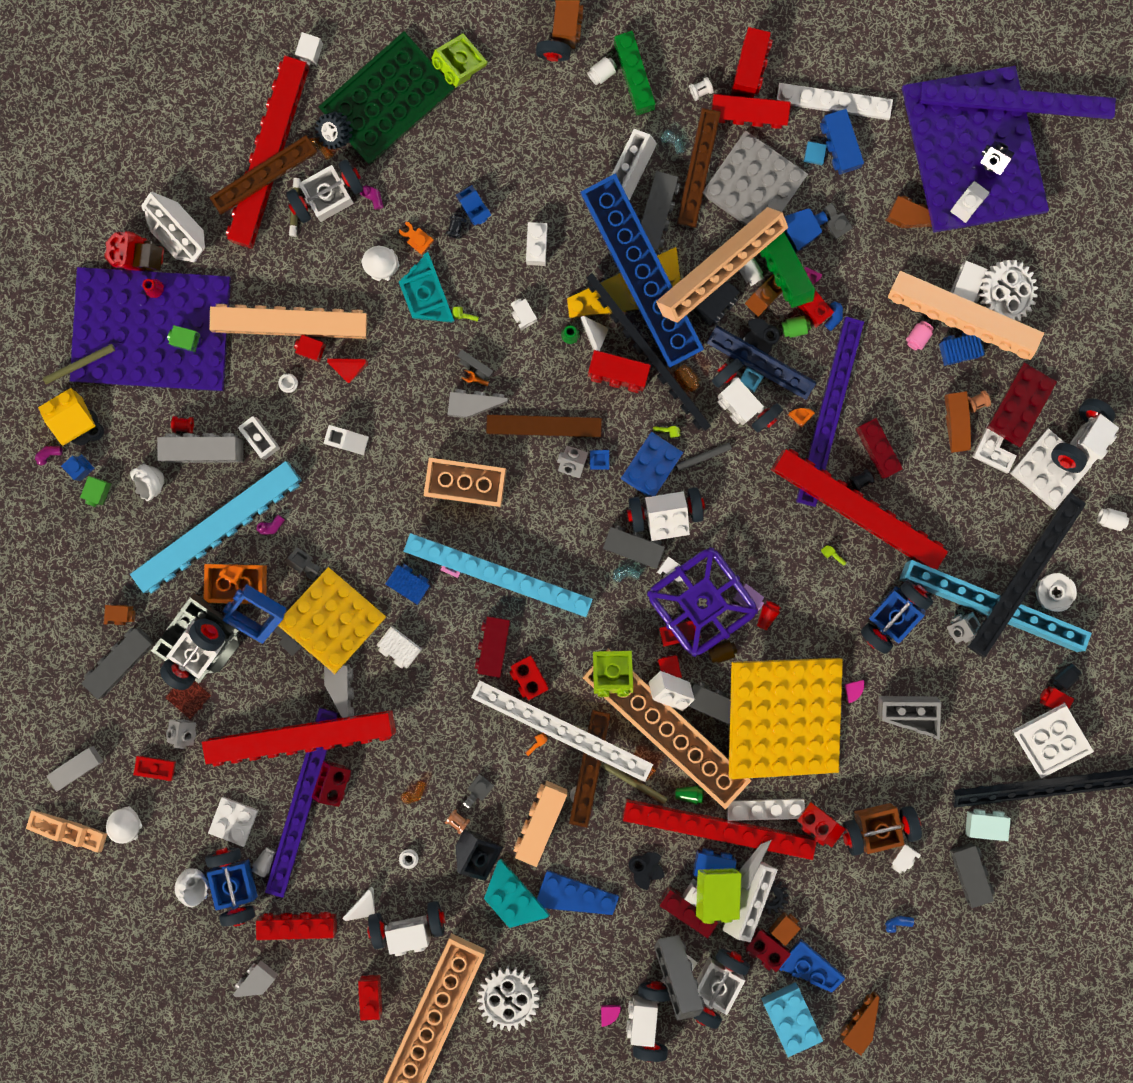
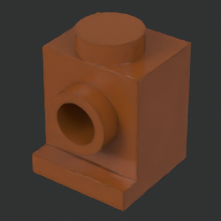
M105 605L104 624H113L114 621V625H126V622H134L136 613L133 610V606Z

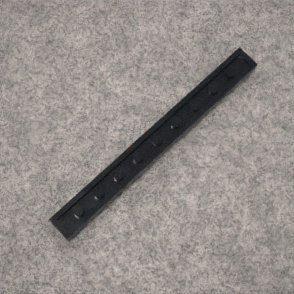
M591 273L586 277L587 283L585 285L591 293L595 292L599 296L597 300L603 308L607 307L611 312L609 316L615 324L620 323L623 327L621 329L622 333L627 339L631 338L635 343L633 347L639 354H644L647 358L645 363L651 365L650 369L654 368L658 372L657 378L663 385L665 383L670 388L668 392L673 399L676 400L678 398L682 403L680 408L686 415L690 414L694 419L692 421L693 425L698 430L702 429L703 431L711 427L594 274Z
M1072 493L1066 496L967 646L982 658L987 656L1085 507V502Z
M1133 768L1068 777H1054L1043 780L1036 779L1026 782L1018 781L992 786H978L976 788H960L953 790L952 804L956 808L1133 787Z

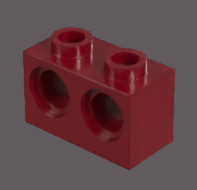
M323 761L312 798L318 803L339 807L345 796L344 791L350 780L351 770L341 764Z
M759 926L755 929L751 942L746 941L744 943L747 949L746 952L754 959L758 957L762 961L761 964L769 971L773 969L777 972L791 955L786 947ZM756 941H763L761 948L754 947ZM771 953H778V958L775 960H770L769 956Z

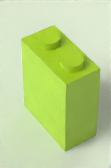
M734 868L698 870L696 916L703 923L707 924L720 920L724 923L740 920L741 873Z

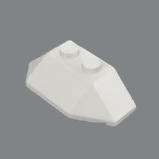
M150 192L141 205L143 211H145L150 232L175 259L195 262L205 249L204 230L178 202Z

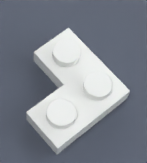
M985 428L972 457L1004 473H1009L1016 455L1000 448L1004 438Z

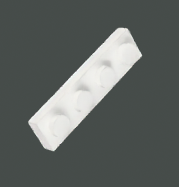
M804 799L734 800L727 807L728 821L799 819L805 810Z

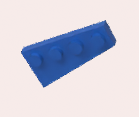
M549 870L546 871L537 896V900L546 909L613 915L619 895Z

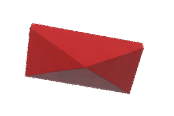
M327 359V363L347 383H350L368 366L366 359Z

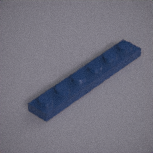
M717 325L707 341V344L733 359H739L745 366L807 400L816 385V381Z

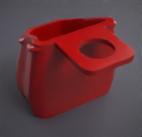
M130 231L116 232L107 239L104 256L115 268L145 271L133 267L135 243L143 244L144 241L148 240ZM163 248V252H162L161 265H162V263H163L164 248Z

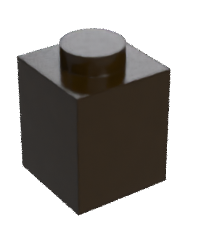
M144 241L143 244L135 243L133 267L143 270L160 271L163 248L156 246L155 242Z

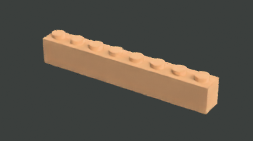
M769 207L764 209L659 298L656 303L663 317L678 323L788 229L783 212Z
M902 271L899 272L888 295V298L896 304H903L912 311L926 314L929 318L942 321L949 327H956L967 335H975L981 338L982 341L995 344L1004 351H1011L1023 359H1032L1044 335V332Z
M216 304V307H210L209 330L214 333L304 335L308 337L367 339V314L363 313V310H352L351 313H347L343 309H332V312H324L325 309L313 308V311H305L303 307H294L293 310H286V307L282 306L266 309V306L256 305L255 308H247V305H235V308L227 307V304Z

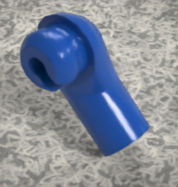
M835 301L829 305L834 313L824 324L829 331H832L843 319V307Z

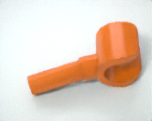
M464 370L470 374L467 379L461 377L464 381L469 383L474 381L485 386L489 385L488 381L478 378L472 371Z
M542 732L535 736L537 743L525 752L528 756L536 748L547 742L545 733Z

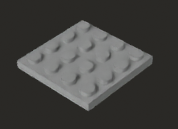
M745 130L705 187L703 196L744 225H747L767 207L782 212L808 173Z

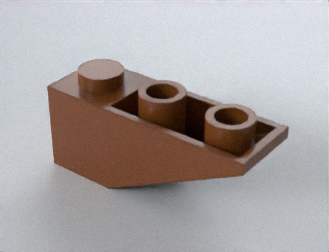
M898 196L894 200L885 220L901 228L932 227L928 206L915 204L912 202V199L906 196Z
M774 274L745 303L758 317L783 292L781 287L777 286Z
M875 991L865 996L862 1007L853 1012L850 1023L848 1025L845 1024L840 1030L841 1035L839 1037L842 1042L860 1056L873 1041L879 996Z

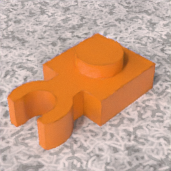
M406 222L405 225L409 227V231L404 233L402 230H399L400 235L405 238L409 237L410 239L407 241V244L423 255L434 242V239L420 228L415 232L413 226Z

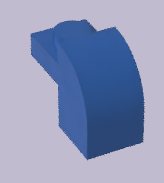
M472 185L456 194L458 201L474 226L484 223L491 216L490 211L484 205Z

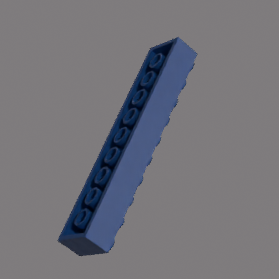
M616 173L581 191L580 194L667 366L670 368L704 350L687 315L676 323L663 317L656 303L659 298L672 288V285Z

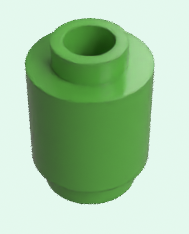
M803 315L789 318L782 322L784 337L789 336V338L808 334V330H811L809 318L805 319Z

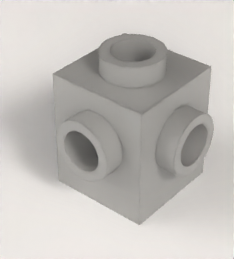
M566 446L564 453L560 452L557 463H560L558 471L580 478L588 452Z
M971 612L964 616L958 614L953 617L947 629L956 643L963 640L967 643L972 640L981 624L975 614Z
M169 719V727L166 732L167 742L174 744V748L179 749L193 746L196 737V722L183 719Z

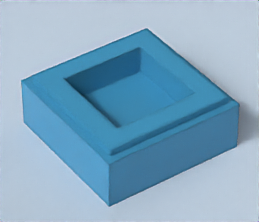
M808 141L804 162L823 165L827 145Z

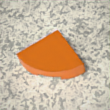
M798 408L787 415L803 427L815 412L807 408Z
M232 565L223 569L218 575L236 585L246 567Z

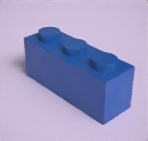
M847 109L825 115L822 123H820L822 133L826 134L828 139L826 145L834 158L832 159L834 170H838L840 175L861 168L864 161Z

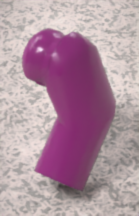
M44 446L35 455L37 464L40 466L45 465L50 455H62V446Z
M277 514L270 523H258L257 531L262 535L275 534L285 519Z

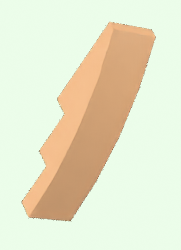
M31 810L26 829L52 840L63 841L76 847L82 846L97 853L102 852L107 833L35 810Z

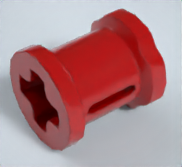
M177 416L172 417V433L177 431L193 433V417L188 419L178 418Z

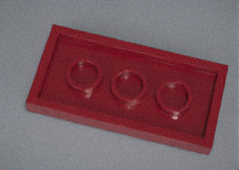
M1025 362L1022 363L986 428L1014 445L1021 447L1057 381Z

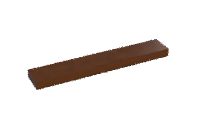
M706 108L701 109L677 224L696 228L720 111Z
M305 135L209 198L219 214L222 215L318 152L308 136Z
M487 415L486 434L601 437L602 418Z
M592 710L588 733L606 741L611 714ZM584 752L569 824L588 828L601 761Z

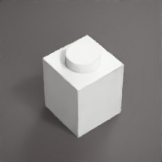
M302 32L295 52L297 59L307 62L308 66L310 64L316 66L323 46L321 39Z

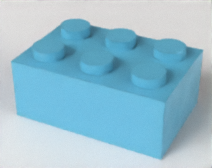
M796 982L761 998L788 1057L823 1042Z

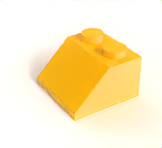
M72 388L38 407L44 422L62 446L96 426L83 398Z

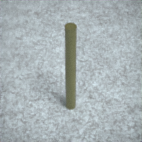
M110 344L43 377V381L47 385L116 351L113 344Z
M601 761L600 767L663 805L667 801V797L627 773Z

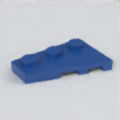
M802 939L789 951L791 955L779 969L780 971L783 970L792 974L796 978L805 979L811 984L829 992H833L845 980V976Z

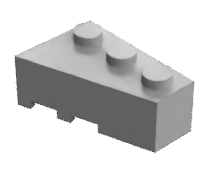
M878 697V716L882 721L940 740L941 702L937 697Z

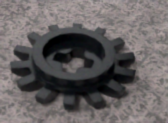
M774 879L770 891H774V895L777 898L773 899L772 902L767 898L763 912L767 908L768 914H771V909L778 913V907L782 910L784 909L781 905L782 903L788 904L784 897H789V894L783 893V891L787 890L786 887L780 888L782 882L775 885Z

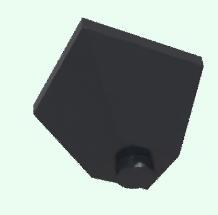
M464 829L455 846L457 872L486 881L503 846L476 832Z

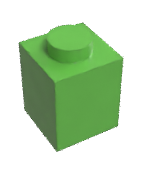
M173 325V329H170L168 333V344L196 352L200 333Z
M88 476L80 498L85 499L86 504L94 507L97 504L104 505L111 483Z

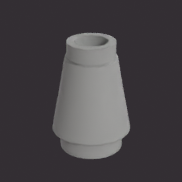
M266 847L252 864L253 868L251 871L262 877L269 874L276 851Z

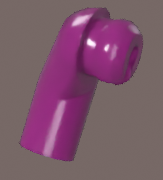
M369 185L362 186L364 190L360 192V195L372 200L374 210L384 208L379 190Z

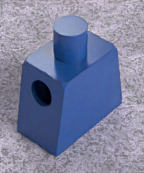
M810 208L784 216L788 225V229L784 233L795 253H798L822 233L820 225L828 222L827 216L823 211L813 215Z

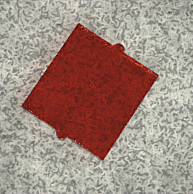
M194 681L188 689L178 690L173 688L165 698L185 716L192 719L199 709H203V705L211 695Z

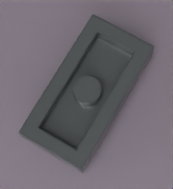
M461 349L457 355L461 359L459 363L468 369L470 366L476 369L475 374L482 379L486 377L491 379L494 371Z

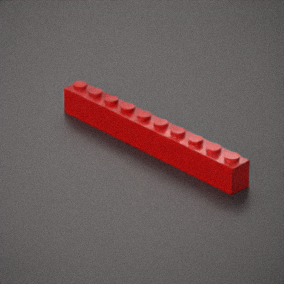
M285 55L283 61L279 62L278 78L273 81V94L267 100V113L261 119L262 129L255 138L256 148L250 154L249 163L251 164L249 170H246L244 175L285 148L309 71L307 62ZM274 181L240 202L237 207H234L232 212L233 221L226 231L227 239L230 242L253 249Z
M792 449L781 451L770 469L771 471L914 561L936 570L939 568L948 553L943 548L944 545L936 540H929L926 533L921 530L915 531L911 528L912 525L905 520L899 521L895 518L896 515L889 510L883 511L879 508L880 504L873 500L868 501L864 499V494L855 489L853 491L847 488L848 484L842 480H834L831 478L832 474L824 469L818 470L815 468V463L808 459L804 461L799 458V453Z
M388 710L208 738L202 741L205 764H213V767L224 765L226 761H231V764L242 762V759L249 758V761L261 759V756L268 755V758L278 757L279 753L285 752L286 755L297 754L298 750L313 752L318 747H323L324 750L335 748V745L342 744V747L354 745L353 742L360 741L361 744L370 743L372 739L377 738L380 741H386L391 739V736L396 733L393 712Z
M630 799L625 801L622 816L625 822L756 849L760 844L771 840L767 851L813 860L817 842L811 836L738 821H728V819Z

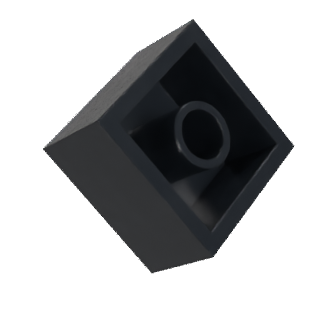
M726 281L696 306L693 311L709 326L713 323L717 325L726 314L724 312L726 308L730 311L739 300L737 296L740 292Z

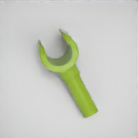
M453 307L452 316L455 319L464 318L474 321L479 319L477 316L463 313V307Z
M677 426L653 427V431L669 432L670 438L680 436V429Z
M827 545L821 549L826 558L833 556L843 566L847 563L836 553L833 547Z

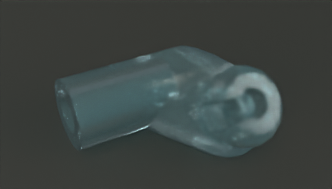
M666 130L660 135L663 143L670 142L673 144L676 155L685 152L681 137L678 134Z
M624 565L615 569L612 578L615 582H621L623 578L628 576L638 580L641 571Z

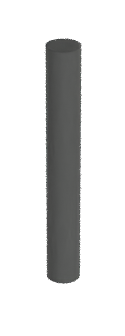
M728 442L677 463L678 471L729 451L732 449L731 445Z

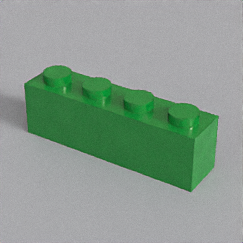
M633 31L614 36L615 50L636 116L654 111L655 101Z
M783 232L765 247L760 254L762 257H765L769 271L773 272L777 286L781 287L785 301H788L791 308L812 302L815 288Z

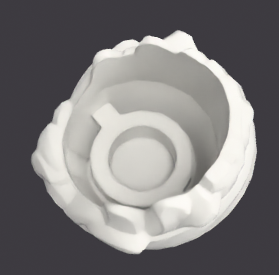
M375 246L368 249L361 261L364 271L377 281L381 279L389 281L399 268L398 257L394 250L384 246Z
M142 464L130 472V476L135 482V492L140 494L141 499L149 501L161 493L164 475L159 469Z
M129 806L115 810L108 817L106 832L109 838L116 843L122 844L136 840L139 829L142 828L138 815Z
M194 868L186 869L179 875L175 883L176 897L185 906L195 907L207 898V891L210 888L209 882L200 870Z

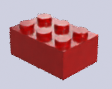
M748 27L731 95L754 98L755 94H759L764 78L760 76H763L766 69L767 57L773 40L769 39L771 32Z
M594 350L588 377L591 378L592 382L602 384V381L609 382L611 387L620 388L624 386L628 387L630 392L639 393V391H643L651 365Z

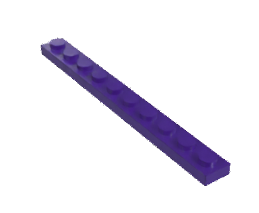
M922 82L920 89V104L1113 119L1115 117L1116 98L928 82Z
M844 317L807 457L808 460L816 464L815 468L820 471L821 469L825 470L864 325V321L850 317ZM799 488L796 502L816 507L817 499Z
M320 707L315 722L337 719L339 713ZM318 747L316 751L306 752L265 893L282 898L285 896L313 802L312 794L328 749L324 750L323 747Z

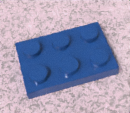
M651 432L624 472L621 480L647 497L656 496L683 452Z

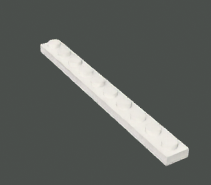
M480 680L471 697L644 782L653 766L652 763Z

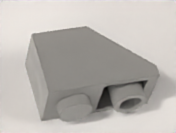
M261 960L257 965L253 963L247 970L249 974L245 980L241 978L234 986L237 990L233 995L235 997L262 995L278 974Z

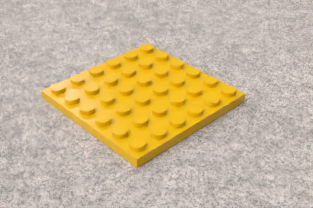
M820 658L732 662L729 745L730 779L839 773L843 659Z

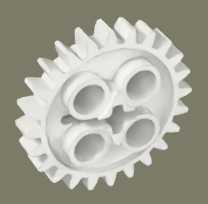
M1017 260L996 262V266H990L991 271L985 272L987 278L981 279L985 284L984 286H979L983 290V293L979 294V296L984 297L980 304H986V308L1013 320L1021 321V317H1027L1026 312L1032 311L1030 305L1036 304L1032 299L1033 297H1038L1034 293V290H1037L1038 287L1033 286V283L1037 280L1031 279L1034 273L1028 272L1029 267H1023V262L1017 263Z
M507 966L506 971L503 972L500 967L498 974L494 971L491 972L492 978L486 975L485 980L487 983L481 982L480 986L483 989H479L478 994L482 996L477 998V1002L482 1004L479 1005L478 1009H484L481 1016L488 1015L486 1022L489 1023L493 1020V1027L500 1024V1030L507 1026L508 1031H510L511 1026L514 1025L515 1029L518 1030L519 1023L525 1027V1019L531 1022L532 1017L530 1014L536 1015L534 1008H539V1003L535 1002L540 1000V995H536L539 989L538 987L533 988L535 980L529 982L530 974L525 977L523 976L524 970L517 973V967H515L512 972L509 966ZM506 981H510L513 984V987L509 989L505 988L503 986V983ZM496 995L500 998V1001L492 1002L490 997ZM525 995L527 1000L521 1002L517 999V996ZM505 996H506V997H510V996H511V997H512V1001H511V1000L505 1001ZM512 1009L514 1014L508 1016L504 1013V1010Z

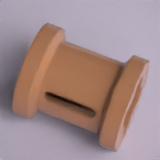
M985 390L980 392L979 395L968 397L969 411L971 413H975L976 410L982 407L991 406V400Z
M454 809L445 821V824H450L458 830V834H461L470 820L464 819Z

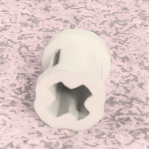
M705 77L703 81L697 84L689 85L690 92L695 101L708 93L713 94V87L708 77Z

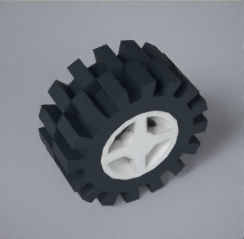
M332 112L319 117L320 120L316 122L319 126H316L315 130H318L316 137L320 136L318 141L320 143L324 142L322 146L328 147V149H336L347 145L351 141L349 138H352V134L349 132L353 130L348 126L351 122H346L347 117L342 116L343 113Z

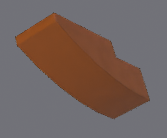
M967 391L947 394L944 396L947 411L945 416L951 453L971 450L970 412Z

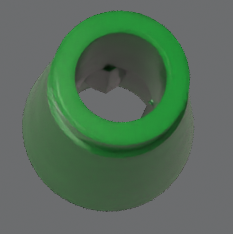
M568 325L562 329L561 338L565 343L574 344L579 340L580 332L577 327ZM568 330H570V331L573 330V331H574V334H573V335H568V334H567V331H568Z
M699 786L676 788L675 799L698 805V803H703L704 789L699 788Z

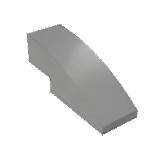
M92 746L47 775V778L55 791L58 792L103 763V760L95 747Z

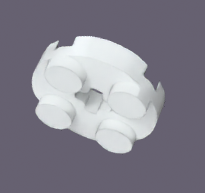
M1060 573L1046 575L1038 581L1036 588L1038 602L1043 608L1054 612L1068 609L1072 602L1075 601L1077 595L1074 582L1066 575ZM1055 587L1061 591L1057 598L1052 595Z

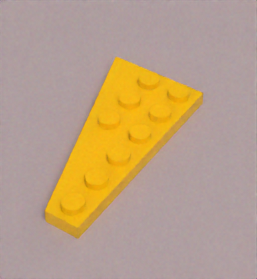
M676 247L657 256L672 287L680 282ZM621 273L601 282V285L622 312L639 310ZM589 289L567 298L569 318L609 314L611 312L607 307L603 308L597 300L599 296L595 292L591 293Z

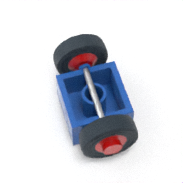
M906 580L900 589L895 586L870 614L869 619L880 630L868 623L862 628L861 634L872 648L887 654L892 649L893 643L886 634L899 644L925 616V612L933 604V600L921 585Z
M221 848L205 857L207 867H215L207 872L215 910L231 907L229 911L219 916L221 926H240L255 917L253 906L239 907L241 904L253 902L258 897L249 859L232 863L241 859L239 848Z

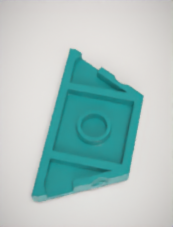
M426 252L421 260L410 269L409 273L399 281L404 298L413 319L453 323L455 321L430 255Z
M500 859L497 862L485 894V901L509 928L549 917L548 911L507 864Z

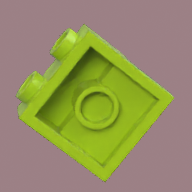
M464 34L437 48L431 58L433 66L437 70L441 69L445 74L447 83L453 84L455 87L468 81L472 74L487 65L485 58Z
M632 651L593 652L594 694H598L599 697H608L610 693H617L619 697L629 696V693H633Z

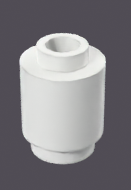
M604 57L594 64L587 74L595 85L602 84L616 73L615 68L617 66L611 58Z
M754 258L739 270L746 283L749 282L750 286L764 278L763 272Z
M1102 508L1097 522L1103 527L1122 531L1123 528L1125 529L1128 526L1129 518L1125 512Z

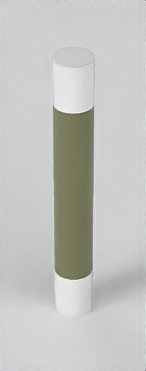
M293 178V189L300 196V186L298 183L301 182V179ZM291 212L289 236L296 237L298 216L297 214L293 215Z

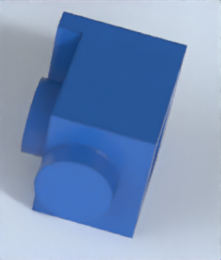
M82 454L79 457L71 456L61 465L71 478L76 481H82L95 469Z

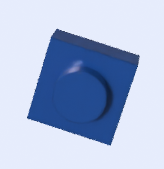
M590 450V470H609V450Z

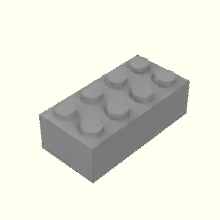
M190 433L183 434V437L176 434H164V437H157L158 461L166 463L243 462V439L238 438V435L233 433H222V437L212 433H203L202 437Z

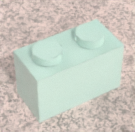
M974 809L973 812L967 811L965 834L971 838L1008 841L1011 818L1002 811H993V814L985 813V810Z

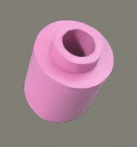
M925 321L917 323L906 338L908 341L907 345L913 350H922L933 335L932 331L934 328Z

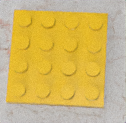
M328 567L284 614V618L278 626L331 672L336 674L384 621L386 616Z

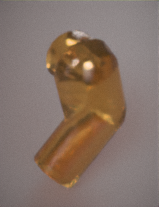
M310 138L315 149L320 150L326 160L334 156L331 149L322 146L324 142L320 143L318 138Z
M418 781L414 790L401 794V801L405 804L419 801L427 784Z

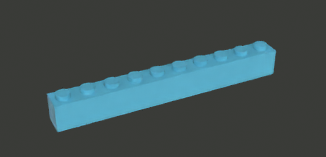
M285 461L140 566L130 576L143 593H154L160 588L159 584L163 581L169 582L175 578L176 575L174 573L180 569L184 571L190 567L192 560L195 558L199 560L207 554V549L210 547L216 548L222 543L221 539L225 536L231 537L238 532L236 528L242 524L246 526L252 522V517L257 513L261 515L269 509V504L272 502L278 503L284 498L283 494L287 491L293 492L300 486L298 483L302 481L290 463Z
M410 533L403 551L584 617L587 616L593 600L587 596Z
M913 560L905 563L899 579L903 582L910 580L917 585H921L927 592L984 615L989 614L1000 595ZM1020 604L1008 622L1011 626L1075 652L1086 651L1092 634Z

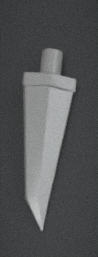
M771 840L760 844L739 870L741 873V890L742 888L745 890L749 889Z

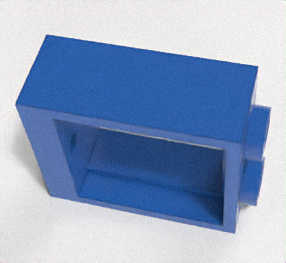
M247 584L242 590L238 589L233 597V602H228L223 609V612H225L224 622L262 644L283 620L286 611L284 606ZM244 599L270 614L263 625L236 611V608Z

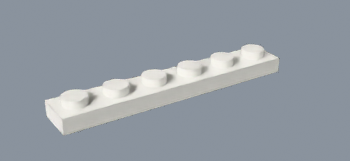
M779 83L776 100L790 101V106L830 112L847 109L850 115L884 120L890 119L893 99Z

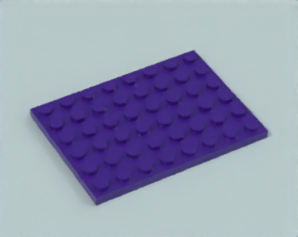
M1016 66L924 81L928 83L1021 90ZM922 82L902 86L933 233L1044 214L1049 211L1026 112L920 104ZM994 141L1004 143L1010 151L1014 152L1013 157L1001 175L994 171L986 170L983 164L980 163L984 158L981 155L987 145L992 146ZM975 181L990 193L965 223L950 211Z
M77 267L71 364L110 344H113L116 351L71 372L70 382L224 391L227 333H214L209 330L210 307H216V304H227V307H229L231 277ZM146 279H158L164 286L162 295L157 298L149 297L142 286L143 281ZM173 325L200 333L196 352L168 344V333L170 329H173Z

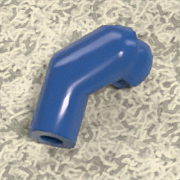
M905 916L889 919L885 923L886 931L888 933H895L897 931L896 926L913 927L914 919Z

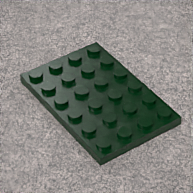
M403 31L320 104L318 108L323 114L340 112L343 113L342 116L347 117L346 122H351L348 126L353 130L349 132L352 134V138H349L351 140L349 143L370 166L451 95L455 88L452 84L447 83L444 75L433 66L429 58Z

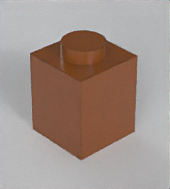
M783 912L769 928V931L786 946L801 928L797 924L799 920L791 913L787 915Z

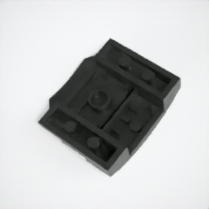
M193 592L151 652L166 661L168 660L166 656L192 620L196 621L204 618L215 622L225 634V643L199 679L195 678V681L200 683L207 673L220 672L239 647L240 641L237 636L239 630L224 622L223 615L208 606L210 603Z

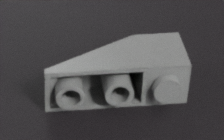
M455 389V392H450L448 416L470 418L508 403V398H504V394L493 393V396H485V392L474 391V394H466V390Z
M344 664L334 674L324 666V685L342 718L354 716V707H351L350 699L354 698V689L350 688V680H353V669H350V664Z

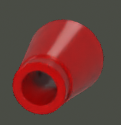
M146 279L142 283L145 293L151 298L161 296L164 291V286L158 279Z
M767 600L762 606L757 626L767 630L780 614L779 610L781 607Z

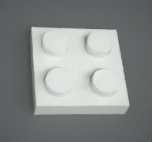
M222 797L208 834L244 847L259 810Z

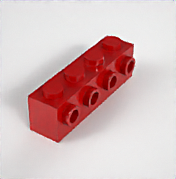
M713 94L711 110L721 112L718 123H725V120H733V124L736 125L752 122V126L756 127L771 124V128L782 129L783 125L788 126L791 102Z
M303 912L300 915H292V913H282L281 915L265 913L256 920V940L334 938L337 933L336 914H331V912H320L319 914Z

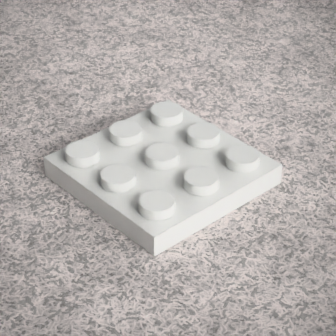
M1046 429L1010 471V474L1055 510L1092 465L1088 464L1079 473H1071L1058 467L1053 462L1051 453L1057 444L1065 442L1050 429Z
M1065 703L1012 730L1041 778L1094 752Z

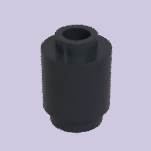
M1070 663L1062 667L1052 677L1054 680L1052 684L1059 691L1062 689L1067 691L1080 679L1079 676L1082 673L1075 665Z

